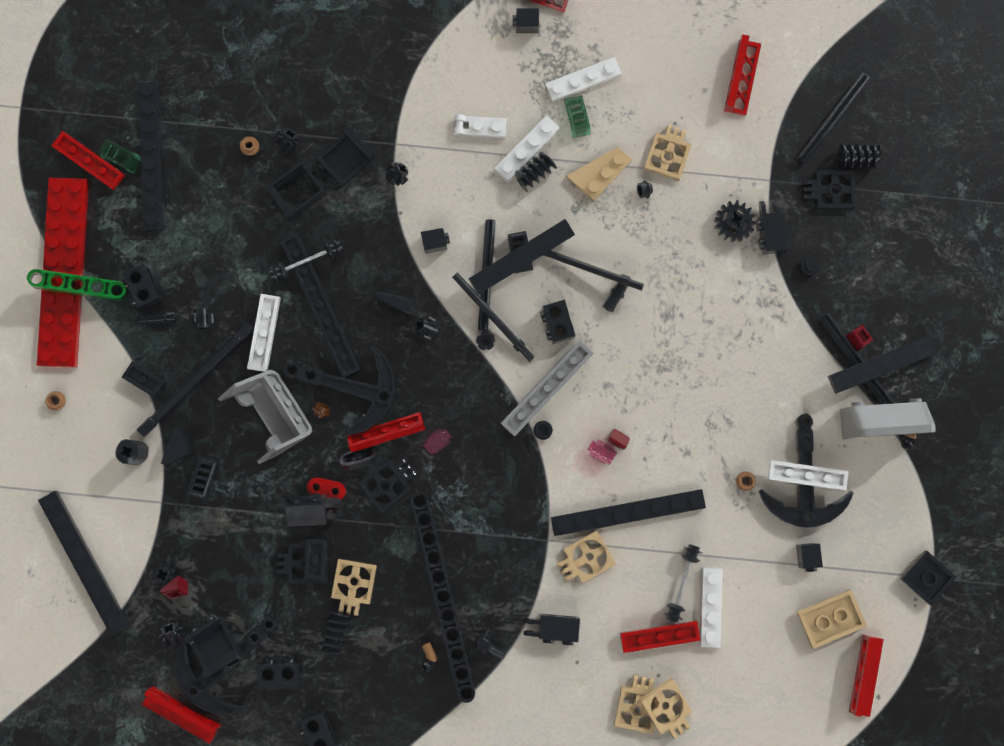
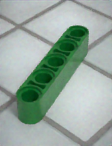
M33 269L27 274L28 283L33 288L114 301L123 300L127 294L124 284L119 281ZM35 275L42 276V281L38 284L32 283V278ZM55 278L63 280L62 284L58 287L52 285V281ZM81 281L83 286L81 289L75 290L72 288L73 283ZM95 284H101L103 289L101 292L95 293L92 291V287ZM121 287L123 292L118 296L113 295V288Z

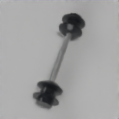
M333 238V243L325 242L324 251L285 267L281 262H278V267L275 268L270 265L271 270L268 271L272 280H277L279 283L281 277L288 278V270L327 254L331 259H334V254L337 253L342 256L341 251L344 250L340 241H335Z
M691 544L688 547H684L687 552L681 555L688 562L675 604H667L669 612L664 613L667 615L666 619L677 623L679 619L683 620L680 617V613L685 612V609L679 603L691 563L700 562L697 556L703 553L699 551L700 547Z

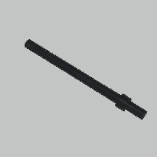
M552 250L543 255L618 282L620 286L626 288L629 286L640 291L643 290L644 284L630 279V276L624 274L621 276Z
M457 272L452 278L511 341L512 347L517 352L520 351L530 362L535 356L525 347L526 344L523 340L518 339Z

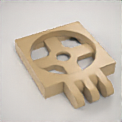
M668 124L665 135L655 134L644 170L679 181L692 144L683 142L686 130L682 129L679 136L677 135L679 128L675 127L674 132L670 133L672 125ZM668 142L667 148L663 151L655 148L660 143ZM675 145L681 149L683 157L675 155ZM666 153H669L671 155L670 160H666L664 158V155ZM652 156L661 159L660 169L654 167L651 160ZM672 162L679 164L680 168L675 172L667 171L669 164Z
M597 530L564 548L563 550L568 558L556 564L558 568L564 564L566 565V568L560 571L561 574L570 572L569 575L564 577L565 581L578 575L582 583L616 565ZM586 540H595L601 546L594 550L590 549ZM579 545L583 553L580 558L574 560L573 552L576 546ZM587 553L593 554L592 560L586 559ZM605 553L607 556L606 562L600 568L596 560L599 555ZM585 563L590 564L593 572L591 574L584 573L578 567Z
M338 559L331 598L341 600L339 606L340 613H343L344 606H347L346 614L350 615L352 607H354V616H358L360 603L370 604L377 565ZM348 565L353 566L351 575H340L343 568ZM361 567H364L369 572L370 580L361 579L359 576ZM356 578L358 580L357 585H352L350 580ZM338 583L348 586L347 596L340 591ZM359 587L368 588V592L364 596L355 598Z
M634 675L631 687L621 686L614 726L653 734L654 725L651 720L645 725L639 726L640 718L648 716L639 699L652 691L654 679L649 678L648 685H645L646 677L642 676L640 684H638V675ZM631 693L636 694L634 703H623L627 695ZM654 697L652 700L654 708L657 706L658 702L656 697ZM636 706L641 708V712L638 714L634 713V707ZM621 711L629 712L632 715L630 724L623 720Z
M669 678L639 699L658 733L663 734L668 730L673 739H676L678 736L674 730L677 729L678 733L682 735L684 731L681 725L686 730L690 729L685 717L692 713V710L672 678ZM670 689L675 694L667 698L663 695L662 690ZM656 697L658 701L657 706L651 710L652 700ZM680 701L682 704L681 712L675 715L672 710L673 705ZM664 702L669 704L667 709L662 708ZM663 713L666 714L669 721L660 723L655 718Z

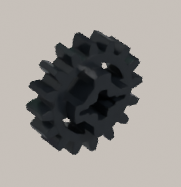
M736 200L733 205L729 201L727 207L723 204L720 207L722 211L718 210L716 212V215L719 217L714 219V222L718 223L714 228L720 229L718 235L724 234L725 241L731 238L733 243L737 238L741 242L743 237L747 239L750 236L749 233L754 231V228L751 226L756 224V221L752 220L755 214L749 213L752 208L746 209L745 202L739 205V201ZM727 212L728 218L723 221V216ZM732 219H734V221H737V220H738L737 225H736L735 222L732 223L731 220H732ZM747 222L745 230L742 231V225Z

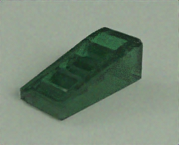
M583 96L564 99L572 137L577 138L590 135L591 127ZM580 104L578 107L570 108V106Z
M105 139L97 154L99 157L132 174L141 161V157L136 153ZM111 146H112L113 149L111 150L109 156H107V154H108V152H109V150H110V148H111Z

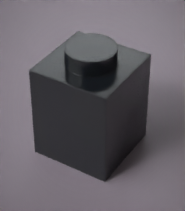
M516 8V15H513V27H516V33L539 32V8Z
M443 228L421 232L425 254L447 250V244H450L448 232L444 233Z
M820 543L796 544L799 568L805 569V572H815L817 568L823 567Z

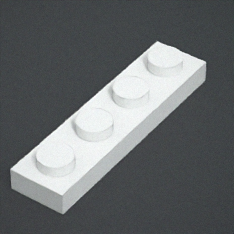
M615 57L545 83V87L551 101L555 102L620 77L622 73Z
M546 115L495 167V171L509 182L515 176V171H520L521 166H525L560 130V127Z
M261 294L247 366L248 370L268 371L281 298L278 296Z
M770 460L767 480L846 491L849 471Z
M702 568L701 647H721L723 569Z

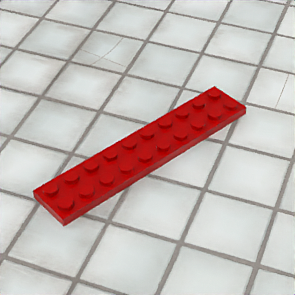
M49 178L43 270L83 276L89 180ZM55 278L52 281V285L58 287L62 284L63 280ZM75 281L72 288L79 290L82 288L83 283ZM41 290L37 366L78 367L82 296Z

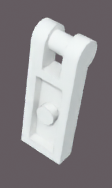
M461 114L454 116L456 127L453 130V134L456 136L506 139L507 118L465 116ZM463 123L469 124V129H464Z

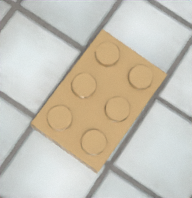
M851 589L796 611L813 649L867 627Z

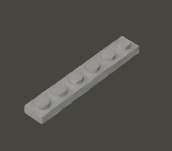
M579 340L501 424L515 437L594 353Z

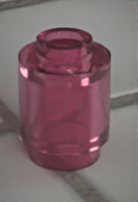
M438 428L422 444L431 455L438 454L451 443L449 440L451 435L445 428L443 430Z
M599 439L596 442L592 440L587 449L590 451L588 455L602 464L610 465L617 454L613 447Z

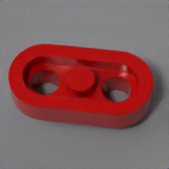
M313 478L307 484V490L310 495L326 494L327 498L338 497L340 500L346 495V488L340 482ZM316 483L320 485L318 491H315L313 488ZM334 488H338L339 493L337 495H334L332 493V490Z

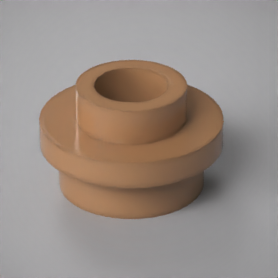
M246 137L241 141L240 149L245 155L252 156L258 152L259 143L254 137ZM252 143L251 148H246V145Z
M53 391L47 395L46 405L49 409L57 411L65 406L66 398L61 392ZM58 398L59 403L55 405L54 399Z
M741 472L736 477V485L743 491L751 490L755 486V477L750 472ZM745 477L748 479L747 485L742 483V479Z

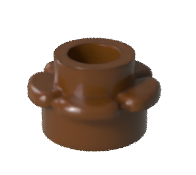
M316 402L315 406L312 407V410H314L313 414L319 418L324 419L325 416L328 417L330 415V407L323 403Z

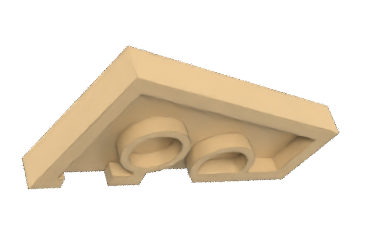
M617 147L566 175V178L594 202L627 167L632 159Z

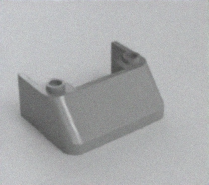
M273 370L265 371L233 384L218 398L219 401H223L234 396L237 402L244 407L253 405L272 435L266 441L268 453L257 461L258 464L280 455L305 439L312 432L310 423L280 375Z
M922 398L909 399L910 403L864 405L863 402L851 403L852 407L840 409L843 439L904 434L918 435L936 432V428L927 403L922 402Z

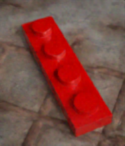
M64 131L61 132L51 145L113 190L117 188L126 176Z
M421 412L373 426L361 433L347 435L351 452L362 450L423 431L425 426Z
M697 620L620 632L623 653L701 641Z

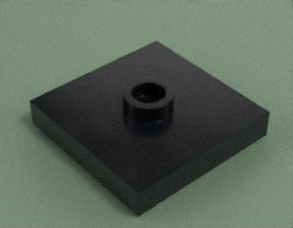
M924 550L900 580L928 605L932 606L956 576L931 553Z

